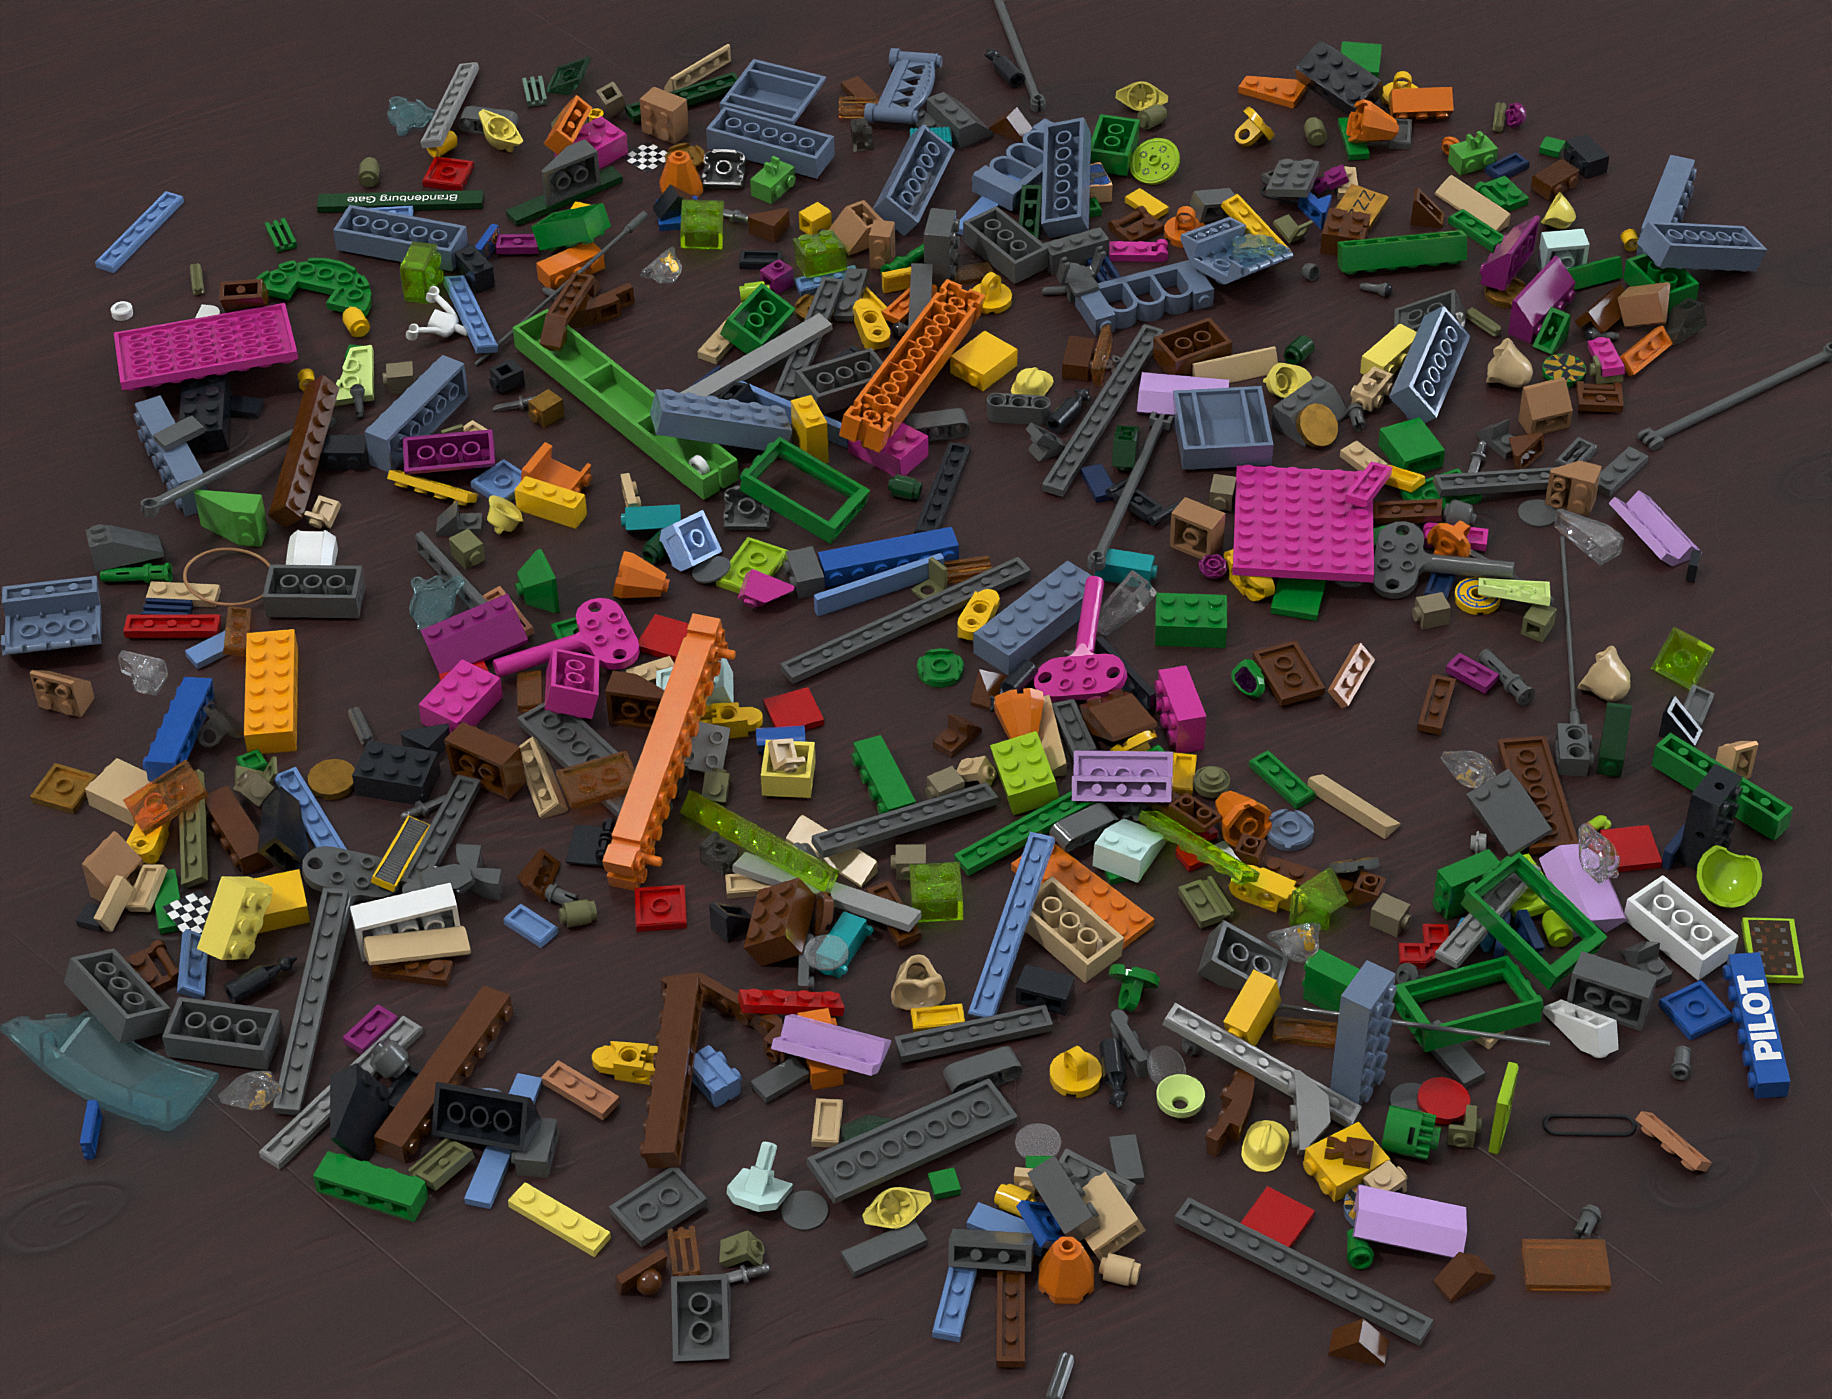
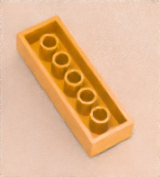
M295 630L247 633L244 738L247 752L249 753L256 749H259L261 754L297 751L298 645Z

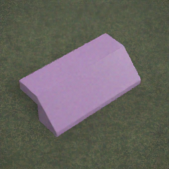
M1142 372L1137 413L1151 414L1154 411L1157 412V415L1174 416L1173 390L1229 388L1230 380Z
M1638 490L1627 503L1616 497L1609 502L1611 507L1651 550L1667 564L1675 566L1688 561L1693 549L1699 550L1665 512L1643 492Z
M1074 751L1072 801L1171 802L1173 752Z
M1594 843L1559 845L1539 858L1547 879L1605 933L1627 921ZM1572 929V932H1573V935H1574L1573 937L1576 938L1577 936H1579V935Z
M790 1014L785 1016L781 1036L773 1038L771 1049L872 1076L878 1073L890 1047L891 1040Z
M1358 1185L1353 1210L1356 1213L1352 1237L1448 1258H1454L1458 1252L1464 1253L1467 1235L1466 1207Z

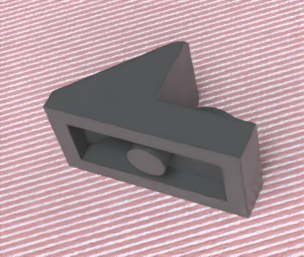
M1510 419L1491 424L1476 432L1478 438L1484 440L1489 447L1505 460L1512 457L1508 438L1514 436L1509 433Z
M1030 423L1026 428L1031 435L1030 440L1033 442L1028 450L1039 462L1057 456L1065 449L1066 445L1057 435L1033 423Z
M456 501L437 517L436 536H454L466 529H469L474 535H482L483 514L459 513L458 501Z
M1642 941L1621 950L1620 954L1632 968L1657 976L1656 986L1672 979L1673 973L1658 956L1660 942Z

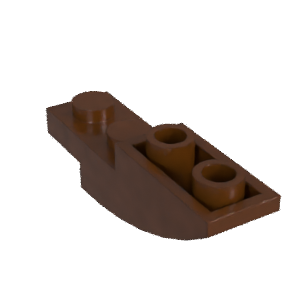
M628 282L594 298L587 294L568 325L571 328L586 327L621 316V309L635 303L633 286Z
M1172 790L1171 802H1144L1152 807L1153 816L1171 826L1190 832H1206L1222 820V815L1187 792L1180 796Z
M1239 1067L1234 1072L1230 1086L1226 1085L1222 1090L1220 1099L1223 1100L1222 1110L1219 1113L1217 1124L1215 1127L1211 1126L1205 1136L1207 1153L1214 1157H1217L1228 1139L1239 1142L1251 1115L1255 1083L1254 1076Z

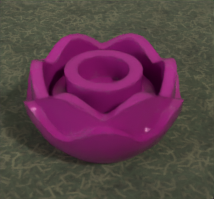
M1518 102L1509 104V109L1505 112L1506 124L1511 126V128H1516L1524 123L1526 110L1523 105Z
M1219 554L1205 555L1199 561V570L1208 579H1219L1227 572V562Z

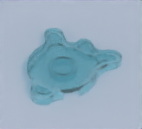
M395 96L389 101L390 105L387 116L388 121L396 127L397 134L403 136L409 132L411 127L423 128L428 121L432 120L436 110L428 108L421 100L416 99V103L408 102L407 98Z
M1244 234V236H1238L1232 240V257L1235 259L1248 256L1262 257L1263 254L1282 255L1285 253L1284 246L1278 245L1272 237L1266 235Z
M439 575L429 580H424L419 576L411 580L414 594L410 602L409 611L419 630L450 617L455 607L456 595L465 585V580L461 576L456 575L444 584V580Z

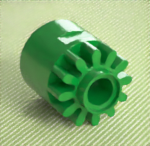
M1390 1105L1381 1149L1386 1152L1428 1160L1429 1151H1437L1441 1127L1435 1126L1436 1115Z

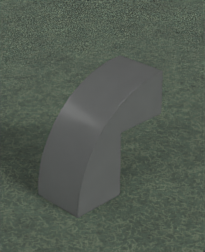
M456 844L458 865L469 866L473 871L475 885L470 890L482 897L501 901L504 887L502 870L483 868L484 860L481 845Z

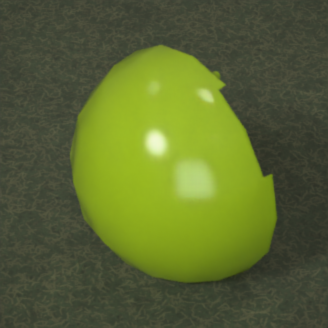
M1716 845L1706 851L1700 859L1696 880L1700 892L1709 902L1724 908H1734L1745 905L1756 897L1762 884V871L1756 858L1748 855H1737L1729 852L1727 848Z

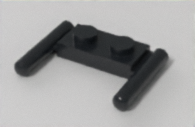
M1129 476L1106 489L1105 492L1108 494V497H1114L1113 500L1118 502ZM1136 488L1127 509L1144 521H1149L1154 526L1171 516V513L1183 498L1163 509V505Z

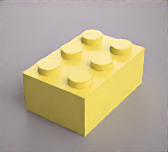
M222 876L197 949L220 960L249 959L255 949L258 931L263 926V917L266 908L271 902L273 887L251 877Z

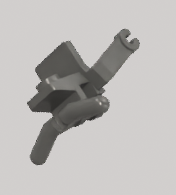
M1103 247L1095 248L1091 265L1084 267V265L1080 266L1077 263H1066L1067 257L1060 258L1056 277L1062 286L1044 287L1042 293L1044 295L1067 294L1068 301L1074 303L1075 296L1099 290V285L1095 279L1100 271L1103 259L1106 258V252H1102Z

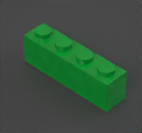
M881 735L853 743L852 763L854 767L859 768L862 783H867L869 796L872 801H876L879 815L916 804Z
M328 1151L313 1175L316 1191L412 1222L416 1220L428 1199L426 1182L421 1178L401 1174L391 1168L385 1169L375 1166L368 1161L352 1159L342 1153L336 1154Z

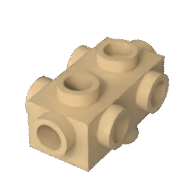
M1373 366L1368 373L1363 375L1361 382L1352 388L1350 398H1352L1351 404L1357 403L1364 410L1370 412L1374 408L1379 409L1383 403L1384 396H1389L1394 386L1392 384L1393 374Z

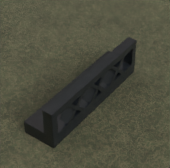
M1102 636L1096 638L1094 654H1113L1119 657L1127 669V679L1121 689L1132 693L1150 715L1154 714L1156 692ZM1120 672L1111 674L1109 678L1117 677Z

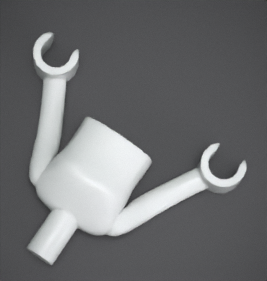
M431 286L429 293L426 294V300L430 303L437 302L447 313L435 309L428 322V326L419 327L417 324H411L409 330L406 331V338L411 341L416 340L418 333H432L445 338L451 336L453 332L467 336L464 326L458 324L459 319L456 312L439 295L438 287Z

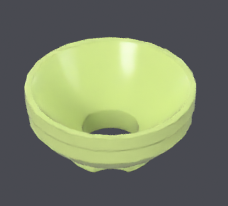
M1171 1075L1163 1079L1158 1085L1156 1091L1157 1103L1163 1112L1172 1117H1190L1198 1113L1203 1107L1205 1090L1197 1079L1189 1075ZM1177 1100H1182L1188 1106L1184 1109H1177L1172 1104Z

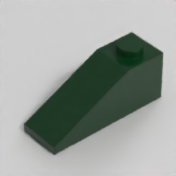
M1022 185L1019 225L1039 240L1042 230V185Z
M1117 425L1113 440L1112 466H1117L1119 470H1130V467L1133 468L1135 465L1139 426Z
M1607 702L1598 749L1596 774L1621 777L1632 705Z

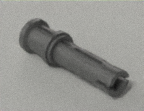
M1485 649L1479 654L1478 660L1487 668L1499 674V680L1503 683L1504 690L1512 694L1519 705H1527L1533 700L1536 693L1535 690L1527 686L1520 675L1513 674L1491 650Z

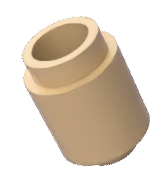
M1109 1253L1107 1258L1102 1257L1099 1274H1103L1104 1281L1129 1287L1130 1284L1137 1285L1141 1264L1136 1263L1135 1259Z

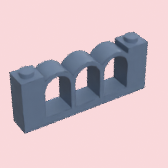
M1044 118L1038 124H1035L1031 131L1025 133L1022 143L1010 145L1006 150V156L996 157L991 160L989 167L985 165L980 170L974 172L971 179L972 192L992 200L1010 211L1018 207L1021 203L1022 185H1042L1044 125L1053 122ZM1004 174L1013 175L1021 180L1018 182Z
M1187 260L1098 283L1099 290L1075 296L1076 308L1093 334L1099 336L1114 332L1115 328L1124 329L1131 327L1136 323L1137 319L1150 322L1160 319L1164 312L1176 315L1185 313L1190 308L1194 311L1213 306L1214 288L1205 275L1192 267L1190 261ZM1177 286L1182 294L1171 295L1164 291V288ZM1150 293L1154 302H1143L1136 296ZM1122 300L1127 309H1115L1108 303Z

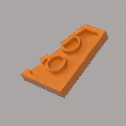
M1246 76L1238 86V93L1294 109L1308 87L1295 79Z

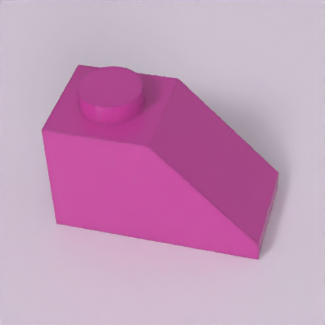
M751 569L745 575L737 599L743 601V604L748 607H761L789 594L794 590L795 586Z

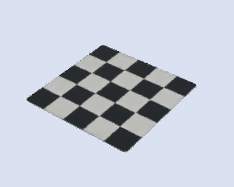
M648 141L622 158L648 173L665 162V154L667 152Z
M199 890L163 906V909L182 933L186 929L201 933L203 932L212 903Z

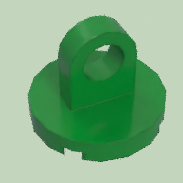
M1113 964L1110 966L1108 974L1112 979L1122 982L1118 1007L1130 1013L1136 1009L1139 1003L1142 988H1159L1161 980L1156 973L1143 968L1131 967V970H1125L1124 964Z

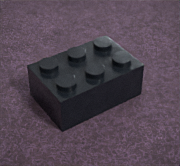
M368 740L352 774L355 795L415 805L417 801L422 803L428 802L441 772L438 752Z

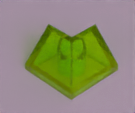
M1673 627L1651 669L1690 690L1693 684L1696 685L1716 649L1703 640L1677 627Z
M1328 867L1292 891L1289 925L1292 928L1311 929L1312 925L1317 930H1329L1330 914L1349 902L1333 869Z

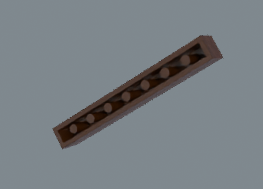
M324 375L310 382L305 387L268 517L283 528H287L303 518L340 387Z
M699 976L668 978L667 988L663 989L664 1009L660 1010L659 1013L661 1030L657 1031L656 1034L658 1051L653 1055L655 1071L654 1075L650 1076L652 1092L651 1097H647L648 1119H644L643 1122L645 1140L640 1144V1155L642 1158H645L648 1168H675L681 1165L704 990Z
M485 985L481 987L375 1134L374 1138L378 1153L406 1163L408 1158L416 1153L420 1141L432 1130L436 1082L461 1085L464 1079L471 1075L479 1058L482 1059L491 1041L498 1037L503 1024L512 1017L513 1007L509 994Z

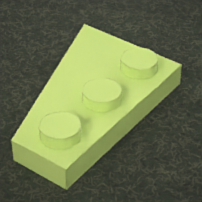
M372 345L350 348L342 367L343 373L340 380H337L336 383L340 388L335 406L354 403V399L350 394V388L354 384H361L364 387L363 402L374 401Z
M1491 578L1478 579V594L1484 597H1498L1550 606V582Z

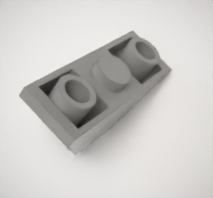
M1294 1070L1292 1079H1288V1093L1293 1095L1294 1105H1290V1120L1295 1121L1296 1131L1291 1133L1292 1147L1297 1148V1155H1303L1305 1148L1313 1145L1330 1124L1329 1096L1303 1072Z

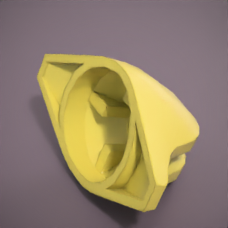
M1143 81L1132 83L1117 90L1115 96L1116 99L1136 111H1141L1154 104L1163 105L1168 103V95L1152 84Z
M484 109L479 112L485 138L494 148L512 152L514 146H519L523 143L517 128L509 119Z
M1560 192L1556 195L1541 223L1565 230L1576 219L1574 208Z
M903 1187L889 1188L880 1193L871 1205L866 1208L862 1214L864 1223L886 1228H901L909 1224L931 1202L929 1192Z

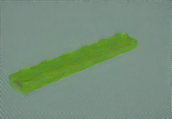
M1159 811L1140 812L1138 820L1147 825L1146 828L1148 830L1163 835L1164 840L1180 845L1182 851L1193 853L1197 856V860L1214 866L1215 871L1229 875L1233 882L1245 885L1246 882H1257L1260 875L1258 871Z

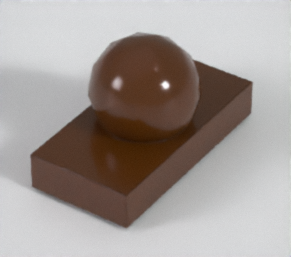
M663 1248L658 1249L616 1276L615 1289L620 1295L635 1286L641 1294L647 1296L654 1295L661 1289L662 1278L659 1271L666 1268L668 1258Z

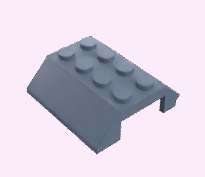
M1227 217L1183 233L1180 236L1191 266L1199 270L1201 274L1214 278L1219 284H1228L1293 257V253L1289 251L1290 249L1280 243L1277 244L1274 257L1242 241L1246 225L1232 217Z
M97 576L2 587V605L5 613V635H1L2 655L102 644V611Z

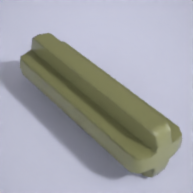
M1497 102L1495 104L1492 128L1494 132H1502L1504 129L1506 104L1504 102Z
M199 263L191 264L190 275L193 294L195 296L203 295L204 284L201 265Z
M1471 307L1466 311L1465 317L1493 337H1497L1502 333V327L1477 309Z

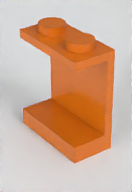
M546 442L543 443L522 469L521 481L525 476L578 493H581L583 487H587L592 480V475L590 474L591 464L587 463L579 472L551 458L552 445Z

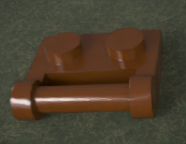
M1144 206L1137 207L1134 212L1118 220L1113 219L1108 222L1109 230L1123 242H1144L1164 231V225L1151 216ZM1137 219H1140L1139 221H1137V222H1135V223H1133V224H1131V225H1129V226H1127V227H1125V228H1122V226H1124V225H1126V224H1128V223H1131V222H1133V221H1135V220H1137Z
M1576 381L1575 391L1577 394L1578 411L1623 413L1624 403L1621 382H1614V384L1584 383V381Z
M161 939L153 941L150 947L124 958L156 993L178 984L179 967H176L166 951L167 946ZM158 957L167 970L168 975L162 977L151 959Z

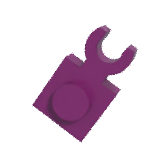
M1344 165L1333 167L1324 172L1325 176L1322 178L1317 177L1313 188L1316 194H1320L1328 187L1330 190H1333L1350 182Z

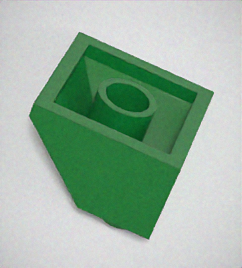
M538 549L517 572L518 583H515L516 593L518 597H523L526 605L557 613L560 612L556 577L542 550Z

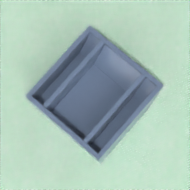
M753 59L720 102V111L725 106L794 125L826 81V76Z
M1262 386L1173 390L1175 429L1183 470L1237 467V465H1272L1273 440Z

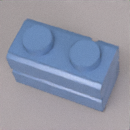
M708 1045L699 1050L695 1055L692 1082L714 1107L717 1108L726 1103L728 1099L731 1100L740 1095L742 1077L736 1068L731 1069L727 1065V1060L722 1052H716Z

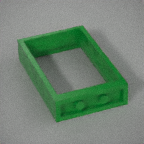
M780 436L774 443L770 442L761 456L758 455L754 459L752 466L749 469L745 468L740 476V480H742L740 490L829 544L838 537L865 507L870 492L868 488ZM779 457L849 499L829 521H826L759 481L758 478Z
M1520 852L1512 857L1506 856L1499 863L1497 869H1489L1481 877L1480 882L1477 884L1472 882L1464 890L1465 897L1461 905L1548 990L1573 972L1581 951L1595 954L1601 949L1607 939V936ZM1513 873L1583 939L1551 965L1482 899L1485 894Z
M1508 955L1395 985L1397 990L1393 997L1394 1008L1403 1021L1431 1024L1417 1003L1505 980L1521 1003L1438 1025L1489 1033H1499L1540 1022L1541 1010H1543L1544 1004L1541 996L1537 995L1532 989L1530 981L1523 977L1518 965H1514ZM1408 1027L1424 1052L1480 1038L1479 1036Z

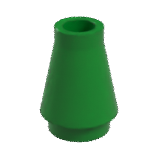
M1352 1228L1346 1234L1347 1261L1355 1269H1365L1372 1264L1374 1252L1367 1240L1352 1237L1354 1229Z

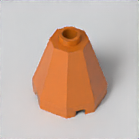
M1362 99L1355 103L1354 107L1357 109L1355 112L1351 111L1346 130L1347 136H1351L1348 138L1349 142L1356 144L1390 141L1397 136L1399 126L1395 118L1371 101Z
M677 150L668 156L659 181L662 194L670 184L691 196H697V198L703 193L701 178L689 153Z
M624 551L612 596L618 598L661 597L662 592L667 593L670 580L666 579V573L641 557Z
M1025 688L1023 689L1024 693L1017 694V689L995 696V713L1009 739L1034 731L1039 732L1044 704L1043 691Z
M1233 791L1221 793L1215 801L1216 812L1222 815L1219 825L1223 839L1234 847L1237 846L1243 833L1264 839L1272 829V822L1269 820L1271 811L1254 799Z
M1060 1237L1052 1244L1039 1263L1038 1290L1043 1294L1046 1292L1049 1295V1299L1055 1304H1078L1083 1300L1084 1295L1087 1293L1089 1295L1094 1291V1264L1082 1244L1074 1237Z

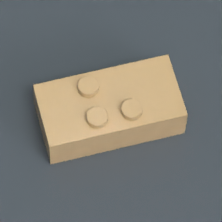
M1053 876L1040 885L1025 931L1070 971L1086 983L1122 956L1124 937Z

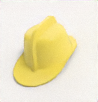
M1277 363L1272 367L1267 377L1263 379V383H1266L1267 389L1272 395L1286 398L1309 382L1312 377L1305 368L1286 363Z
M1036 367L1026 368L1017 374L1011 388V393L1045 396L1053 385V377L1045 371L1038 370Z
M492 495L489 497L490 508L487 521L495 526L494 529L497 534H501L503 531L512 532L520 522H523L520 510L513 503L499 496Z
M1270 1120L1258 1121L1252 1124L1246 1133L1242 1146L1241 1156L1244 1163L1250 1169L1257 1172H1269L1279 1167L1289 1144L1287 1129L1281 1124Z

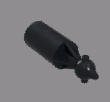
M987 48V53L984 56L988 60L993 61L994 70L1012 88L1022 85L1025 79L1024 74L1006 56H1000V53L995 49Z
M1089 387L1076 388L1074 391L1076 396L1066 398L1046 418L1045 425L1048 430L1055 434H1059L1080 413L1082 401L1091 400V397H1089Z
M1022 660L1000 684L999 694L1017 689V694H1021L1023 689L1034 680L1038 672L1036 665L1029 660ZM993 695L989 698L991 700L989 712L991 713L995 711V697Z
M280 957L278 964L258 965L223 985L227 997L233 1004H237L271 985V981L280 971L291 970L297 957Z
M1108 1038L1099 1044L1103 1080L1112 1091L1108 1103H1113L1117 1109H1121L1128 1095L1127 1091L1123 1092L1121 1090L1123 1083L1127 1080L1123 1044L1117 1038Z

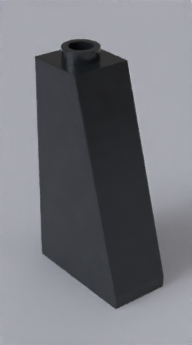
M280 786L263 801L257 851L282 872L300 869V874H302V862L309 852L300 804L299 800Z

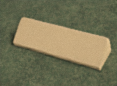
M730 45L723 46L671 77L664 90L671 92L690 86L731 62Z
M1453 175L1449 176L1435 192L1436 196L1457 210H1466L1498 232L1509 226V212Z
M1273 346L1193 363L1192 377L1230 380L1229 383L1266 376L1272 367L1278 363L1276 347Z
M1050 695L1044 696L1038 736L1053 776H1064L1067 770L1066 758Z
M532 736L519 747L527 779L526 783L538 815L543 819L568 811V807L547 753L538 740Z
M1316 775L1308 779L1307 786L1316 793V796L1383 839H1386L1400 826L1399 822L1325 775Z
M801 815L787 835L786 841L791 844L797 842L800 844L808 843L820 856L821 863L861 888L878 873L877 861L857 848L822 858L811 843L812 835L828 830L806 816Z
M464 926L367 936L364 938V955L370 966L471 954Z

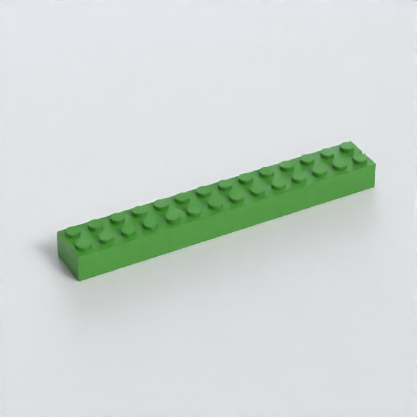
M548 309L513 327L515 348L703 500L719 492V487L724 489L739 480L738 460L719 444L656 435L650 415L655 394L569 325H567V341L560 351H550L542 347L539 343ZM695 455L701 456L707 462L710 472L705 475L700 474L689 465V460Z

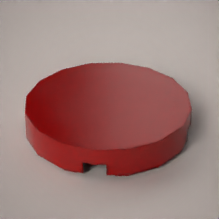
M1436 1077L1423 1082L1418 1090L1416 1103L1422 1112L1436 1115L1435 1123L1448 1125L1458 1120L1459 1122L1464 1119L1466 1105H1470L1471 1099L1468 1091L1462 1084L1450 1078Z

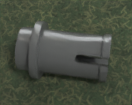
M1357 403L1351 404L1346 412L1347 416L1351 419L1353 430L1355 432H1362L1360 424L1363 430L1367 428L1363 416L1364 409Z
M550 884L545 892V898L550 903L556 902L562 905L566 902L579 900L578 894L560 888L559 884Z
M1678 1046L1674 1051V1063L1670 1066V1072L1675 1079L1684 1080L1691 1074L1692 1069L1689 1064L1692 1053L1690 1048Z
M1588 1204L1581 1208V1217L1573 1229V1235L1576 1238L1584 1230L1580 1240H1589L1595 1224L1601 1220V1211L1598 1207Z

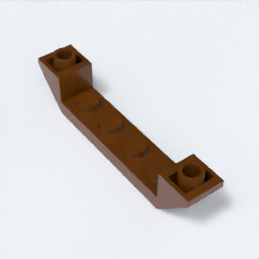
M573 272L546 314L539 343L542 347L550 351H560L567 341V325L585 296L589 294L594 298L600 289V282L595 276Z
M1245 833L1242 834L1234 850V854L1244 865L1266 868L1296 881L1294 887L1300 889L1303 893L1350 908L1378 899L1386 882V878L1365 871L1361 872L1357 882H1353L1265 854L1267 840Z
M701 972L664 976L660 980L661 992L663 993V989L667 988L668 978L699 976L704 990L703 1002L712 1004L722 1013L731 1015L741 1024L752 1027L764 1036L763 1051L764 1056L769 1061L781 1064L788 1060L787 1053L771 1049L773 1038L780 1037L782 1033L783 1022L780 1017L774 1014L742 1013L737 998L738 993Z

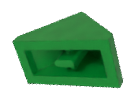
M1550 307L1533 347L1553 355L1568 339L1571 315Z

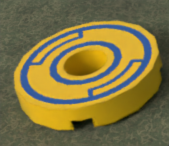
M1480 577L1466 578L1459 582L1455 588L1454 597L1456 605L1461 610L1473 615H1477V612H1483V615L1492 613L1499 607L1501 598H1487L1483 595H1480L1482 598H1476L1473 596L1479 595L1478 579Z

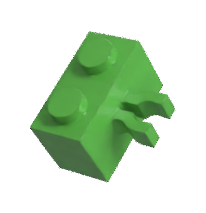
M1478 131L1476 138L1468 134L1466 135V141L1450 145L1448 162L1459 175H1464L1484 169L1486 166L1495 163L1498 148L1486 135Z
M772 156L771 162H765L764 168L750 179L751 196L772 204L795 184V167L780 161V158Z

